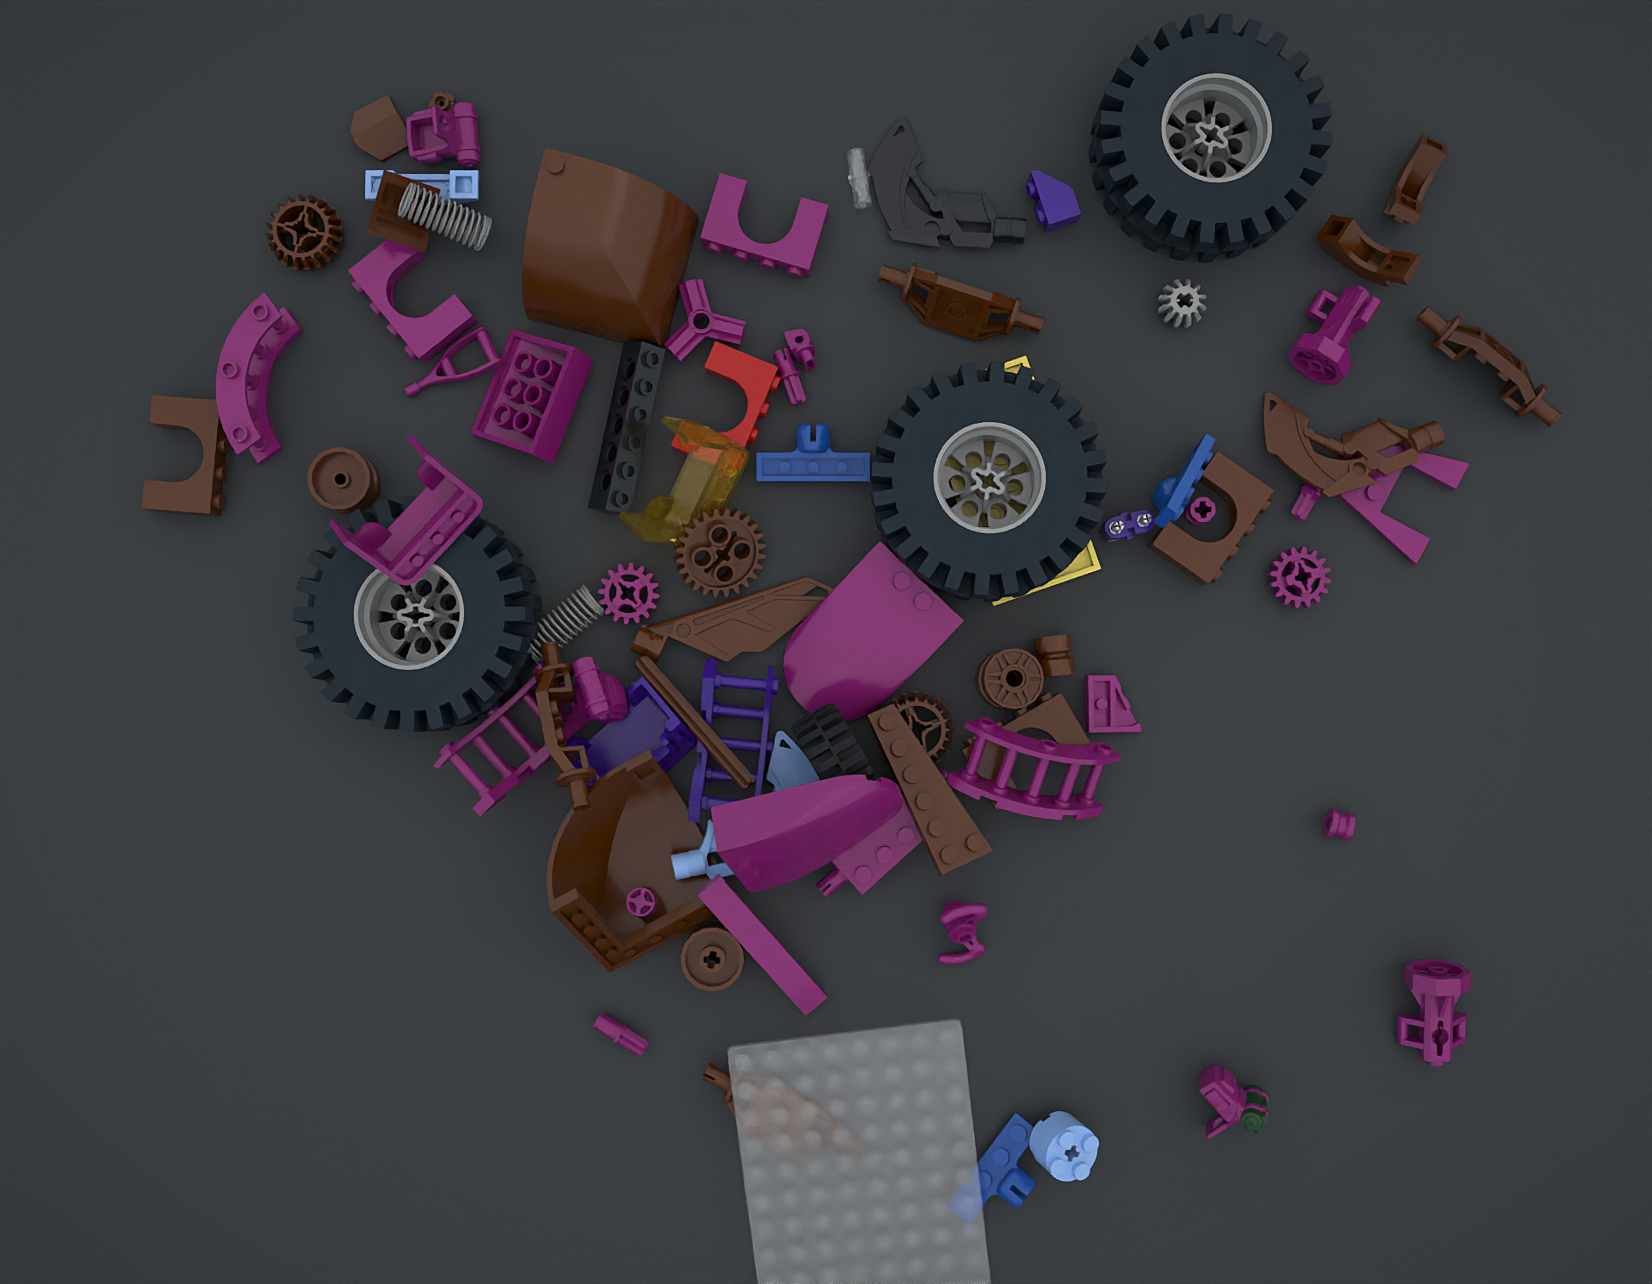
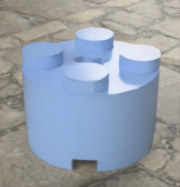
M1056 1111L1048 1114L1051 1117L1044 1122L1040 1120L1033 1128L1030 1136L1029 1146L1036 1161L1054 1178L1060 1181L1086 1179L1097 1156L1099 1146L1097 1137L1067 1112Z

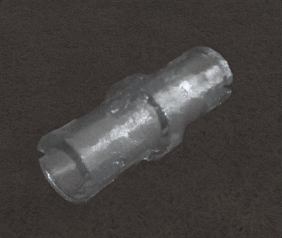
M852 148V154L850 150L846 152L850 172L848 183L852 185L854 207L863 209L872 205L868 183L870 181V173H867L864 149Z

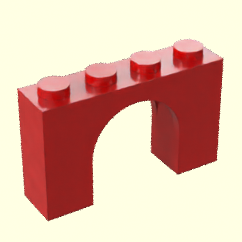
M715 341L704 366L705 371L739 387L748 400L747 413L737 427L720 433L706 430L682 420L671 447L677 452L736 476L738 469L743 471L749 457L745 452L749 443L754 445L760 429L756 428L760 417L765 419L771 405L767 400L771 392L776 393L781 377L778 376L779 369L777 366Z

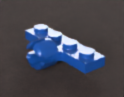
M802 424L796 430L795 451L756 452V481H870V452H834L830 448V428L827 425L816 424V440H811V424Z
M1207 433L1192 450L1180 474L1177 477L1165 478L1152 495L1153 505L1156 509L1160 510L1154 523L1161 528H1164L1170 520L1175 522L1180 517L1195 490L1191 486L1192 483L1195 485L1205 471L1201 466L1205 467L1214 454L1211 448L1216 439Z
M1018 1112L1014 1114L947 1203V1206L968 1224L974 1220L993 1194L1000 1196L1011 1207L1018 1208L1027 1199L1025 1195L1028 1196L1034 1190L1035 1180L1018 1165L1019 1158L1029 1146L1034 1126Z

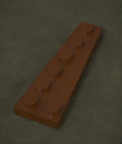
M891 704L867 715L868 724L894 780L900 788L901 795L939 876L991 852L990 845L895 705Z

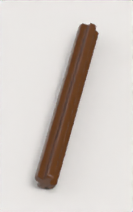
M648 656L640 657L634 664L635 668L742 790L748 789L755 782L752 774Z

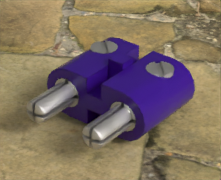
M1146 510L1129 514L1127 512L1120 513L1119 516L1105 521L1100 526L1099 533L1101 538L1108 542L1123 538L1126 540L1133 539L1134 536L1146 533L1152 528L1154 517Z

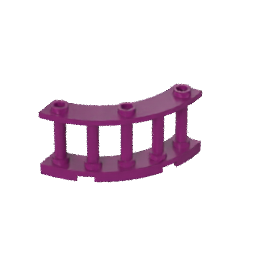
M265 292L250 304L233 325L222 348L216 374V401L225 434L237 455H241L249 449L256 462L261 465L284 449L274 431L267 410V398H269L272 378L271 371L277 358L280 359L291 342L304 332L288 309L282 307L278 310Z
M544 661L533 670L534 674L539 669L545 667ZM535 675L503 706L499 705L488 712L489 718L456 744L451 741L439 751L441 757L434 764V767L439 769L450 761L479 793L478 797L481 800L473 807V810L480 817L506 797V793L515 786H520L551 759L546 745L542 748L539 745L535 746L507 715L523 700L540 719L537 699L531 693L539 685L535 680ZM560 682L559 688L566 687L562 682ZM577 700L566 703L572 711L574 706L577 705ZM581 716L566 726H562L563 734L566 736L567 741L591 721L588 716ZM496 723H499L527 753L525 757L528 760L518 769L514 766L511 768L482 736ZM473 743L499 771L503 781L495 787L491 784L488 786L459 753Z
M985 717L965 723L964 728L975 733L977 736L966 768L949 773L948 785L977 800L984 796L997 801L996 807L1032 817L1062 820L1063 815H1074L1073 818L1075 820H1082L1101 815L1104 805L1097 802L1093 797L1104 764L1118 762L1122 755L1113 751L1110 745L1102 742L1088 745L1057 744L1048 739L1041 741L1004 729L996 725L993 720ZM987 740L1007 748L995 782L980 776L977 772ZM1018 752L1039 758L1029 788L1025 791L1007 786ZM1050 760L1069 763L1059 794H1039ZM1081 765H1092L1083 791L1071 794Z

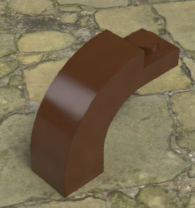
M1421 134L1389 192L1383 210L1384 213L1392 216L1398 222L1416 224L1421 216V204L1425 192L1437 170L1447 157V145L1425 134Z
M1331 214L1316 237L1328 254L1340 264L1369 281L1387 287L1392 282L1408 285L1423 263L1418 254L1392 250L1376 243L1361 230L1354 218Z

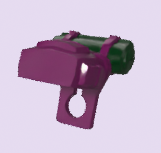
M1216 1063L1200 1073L1199 1091L1219 1113L1217 1117L1206 1124L1205 1136L1207 1139H1211L1227 1127L1241 1122L1242 1126L1251 1133H1259L1265 1129L1269 1116L1267 1110L1269 1095L1266 1090H1262L1259 1086L1250 1085L1243 1089L1237 1085V1079L1233 1073L1224 1067H1219Z

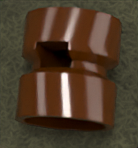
M1071 634L1033 638L1035 654L1040 656L1038 662L1042 667L1044 677L1075 674L1073 658L1068 656V653L1072 650Z

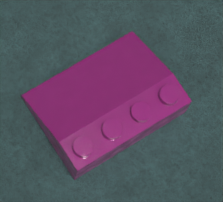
M511 330L500 357L503 359V363L495 370L470 434L526 456L553 464L594 359L575 347Z

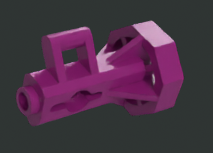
M1362 286L1346 287L1339 298L1325 290H1320L1306 315L1322 326L1318 332L1314 334L1304 333L1294 342L1287 354L1294 370L1316 383L1333 386L1345 378L1352 366L1348 344L1355 332L1368 325L1381 301L1377 297H1371L1369 292ZM1325 303L1333 307L1328 315L1321 312Z
M1414 960L1404 966V983L1408 986L1419 1004V1017L1403 1013L1397 1015V1043L1418 1048V1055L1423 1061L1432 1066H1442L1444 1062L1452 1060L1453 1048L1466 1042L1467 1014L1464 1012L1454 1013V1005L1462 994L1471 989V972L1462 964L1445 960ZM1409 1024L1419 1026V1039L1409 1037Z

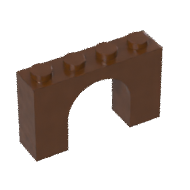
M152 395L149 423L160 428L193 431L202 443L204 456L199 470L187 480L181 482L144 480L141 508L153 512L220 517L221 510L225 506V496L222 492L223 482L226 481L228 475L225 459L226 454L230 450V442L222 427L217 401Z
M1218 451L1213 454L1207 465L1203 466L1202 469L1205 471L1199 481L1221 496L1226 502L1230 512V523L1226 533L1216 542H1201L1169 521L1164 528L1160 527L1147 546L1202 586L1209 584L1210 581L1215 583L1224 570L1221 568L1222 564L1226 559L1231 560L1240 548L1237 545L1238 541L1242 536L1247 537L1256 525L1253 522L1254 518L1258 513L1263 514L1272 502L1269 497L1274 491Z
M1049 691L1037 698L1039 704L1029 709L1026 706L1012 713L1014 718L1006 723L1002 719L996 722V725L1015 733L1025 728H1037L1045 732L1057 744H1091L1062 693L1053 694L1052 691ZM976 734L963 741L965 747L960 749L967 763L977 736ZM987 740L977 770L980 776L994 782L996 781L1003 761L1005 747ZM1009 777L1007 786L1017 789L1012 778ZM989 799L994 809H1000L996 807L997 801Z

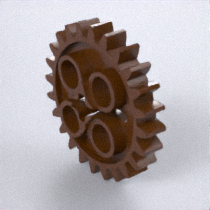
M714 505L711 506L710 514L701 509V518L697 519L691 515L690 518L693 524L691 526L682 524L686 533L676 535L682 542L681 544L673 545L675 551L681 553L673 557L676 563H680L676 569L679 574H684L682 579L685 583L691 582L690 587L694 591L700 587V592L704 596L710 590L714 598H717L719 591H722L724 596L728 597L729 589L731 588L738 594V585L743 584L748 588L749 584L746 579L748 577L757 579L753 572L754 569H763V566L758 562V559L766 558V555L759 551V549L766 547L762 540H758L763 536V533L760 530H755L758 524L754 520L749 522L750 516L747 513H743L740 516V511L736 507L731 513L726 505H723L721 512H718ZM723 527L722 534L719 537L712 538L713 530ZM745 543V547L740 553H734V548L737 544ZM718 549L724 550L722 554L715 553ZM706 550V555L703 559L694 560V556L698 551ZM728 566V570L724 575L717 576V571L720 567Z

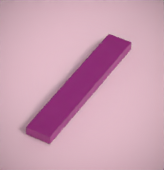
M720 874L696 892L703 903L805 1016L828 998L820 986Z

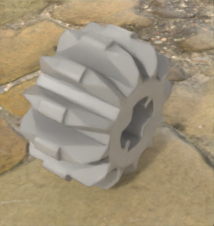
M1178 279L1174 280L1172 286L1166 285L1163 288L1164 294L1158 297V301L1163 304L1158 308V312L1167 313L1163 321L1167 323L1170 319H1173L1174 328H1177L1181 322L1185 328L1190 327L1192 321L1198 322L1201 319L1200 313L1206 310V306L1201 303L1206 299V295H1198L1197 292L1201 287L1196 285L1194 288H1191L1190 279H1187L1183 286ZM1184 300L1186 305L1182 308L1179 307L1177 303Z

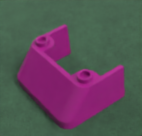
M411 434L407 440L424 459L417 468V476L427 487L391 526L386 529L379 523L369 522L361 526L353 534L334 519H331L329 522L331 528L346 547L400 585L415 583L480 514L483 508L481 497L443 460Z

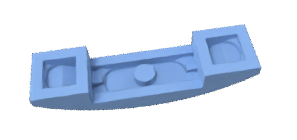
M366 170V200L375 201L384 170ZM387 170L389 172L396 174L394 170ZM450 170V174H398L439 188V197L443 196L445 200L449 198L451 203L455 201L456 204L479 200L478 170Z

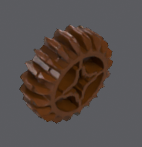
M298 194L296 202L291 197H287L288 204L286 206L282 203H277L280 211L278 213L270 212L274 221L266 222V226L272 231L265 233L266 238L271 241L268 244L269 249L275 251L274 257L279 261L283 260V264L286 267L293 266L296 271L300 272L303 267L306 271L312 272L314 264L318 269H323L322 261L324 260L328 263H333L330 255L332 253L340 255L336 245L344 244V240L338 236L345 233L344 229L338 226L342 220L338 215H335L336 210L332 206H327V202L323 199L317 201V198L313 195H309L306 199L302 194ZM316 215L321 216L324 221V233L316 228ZM307 229L311 232H308L307 235L304 234V237L299 235L302 234L304 231L306 232ZM286 234L294 238V252L290 251L287 246ZM319 244L315 249L311 250L314 245Z
M913 692L912 701H909L908 695L904 693L902 694L904 703L901 705L894 698L892 703L899 713L905 709L907 725L910 729L913 728L911 716L914 722H918V726L920 724L923 726L930 725L920 732L921 745L929 757L933 756L939 762L941 758L936 752L940 749L943 753L947 754L949 750L942 746L944 741L947 743H953L954 739L946 737V732H955L954 727H946V722H951L953 716L945 718L942 716L948 710V707L943 706L938 710L936 706L940 702L939 698H935L931 704L928 703L929 693L924 694L922 701L919 700L918 692ZM913 706L927 708L937 719L926 722L920 721ZM939 727V736L936 743L927 750L926 734L930 730Z

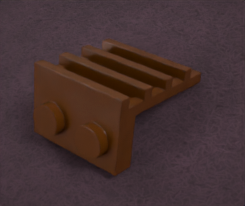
M384 170L367 234L375 235L425 253L430 227L426 229L425 226L435 204L436 196L431 202L428 215L422 226L419 223L429 201L430 193L425 199L421 214L415 224L413 219L422 200L423 192L418 198L410 221L407 220L409 210L406 216L401 218L398 216V209L406 188L411 182L419 185L420 189L425 187L426 192L431 190L432 195L437 193L438 198L440 189ZM416 189V191H415V195H414L413 201H414V199H415V197H416L417 189Z

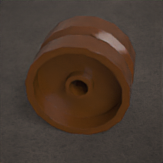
M332 447L321 452L312 461L308 470L307 485L311 495L321 505L343 514H350L358 509L367 510L376 501L381 490V477L377 467L367 457L345 447Z
M706 923L696 928L687 938L681 952V968L686 979L696 988L705 991H721L731 986L740 976L746 959L745 948L722 923ZM710 952H717L716 957L719 958L716 960L709 957Z

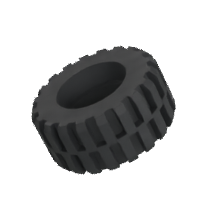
M827 703L794 722L792 731L819 780L859 774L866 775L867 780H878L835 704Z

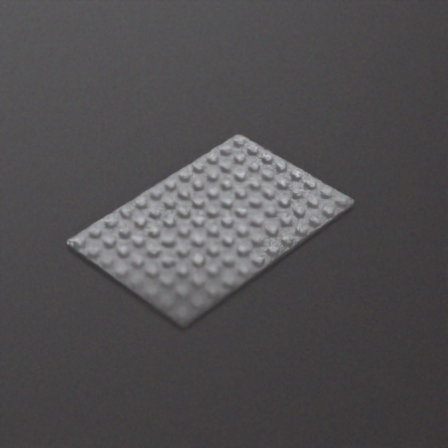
M958 1018L731 1045L728 1048V1064L758 1284H991L961 1021Z

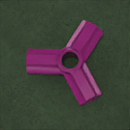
M692 279L679 285L688 320L663 344L678 361L682 363L705 339L741 346L745 334L746 321L712 313L702 279ZM700 318H706L710 323L707 328L698 329L695 327L696 321Z

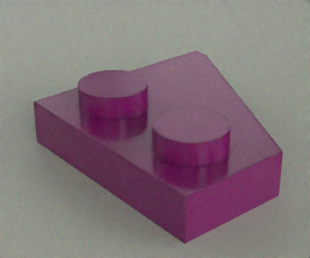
M1116 675L1084 676L1085 732H1141V726L1139 723H1136L1129 709L1131 706L1121 692V685Z

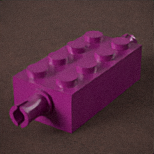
M943 769L940 770L943 778H946L948 774ZM903 797L902 807L896 816L860 843L832 860L834 869L815 884L820 891L830 884L822 891L826 898H829L845 881H850L863 895L922 841Z

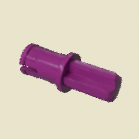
M784 348V353L780 349L772 354L779 369L780 382L784 384L790 404L799 405L806 401V396L799 379L800 371H796L790 349Z
M1307 482L1305 486L1300 487L1301 493L1291 510V515L1295 519L1302 521L1307 519L1316 500H1320L1322 497L1320 495L1322 490Z
M604 1012L599 1015L593 1025V1029L614 1040V1045L618 1043L637 1056H641L648 1047V1041L629 1030L627 1024L623 1026Z

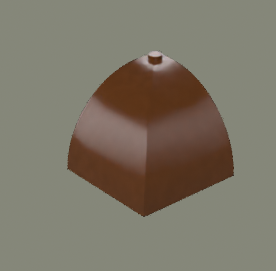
M545 148L530 206L523 252L522 297L527 318L623 344L624 342L643 341L665 349L663 344L668 340L680 294L679 285L683 283L699 222L697 214L678 197L638 176L594 160Z
M650 750L637 754L632 759L612 769L588 789L591 808L584 811H573L571 808L557 832L548 860L546 886L551 912L610 973L715 917L696 893L711 881L707 874L690 876L680 880L675 879L670 855L699 849L704 836L696 822L688 821L689 809ZM713 853L707 854L708 865L717 864ZM646 888L656 895L658 907L652 916L640 918L628 910L626 899L633 889Z

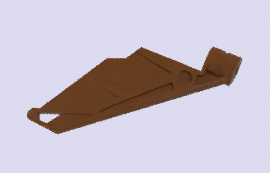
M805 576L650 626L642 624L631 651L641 656H648L651 660L657 662L668 637L725 662L730 661L741 652H763L805 619L825 598L803 595L817 586L826 590L827 594L834 588Z

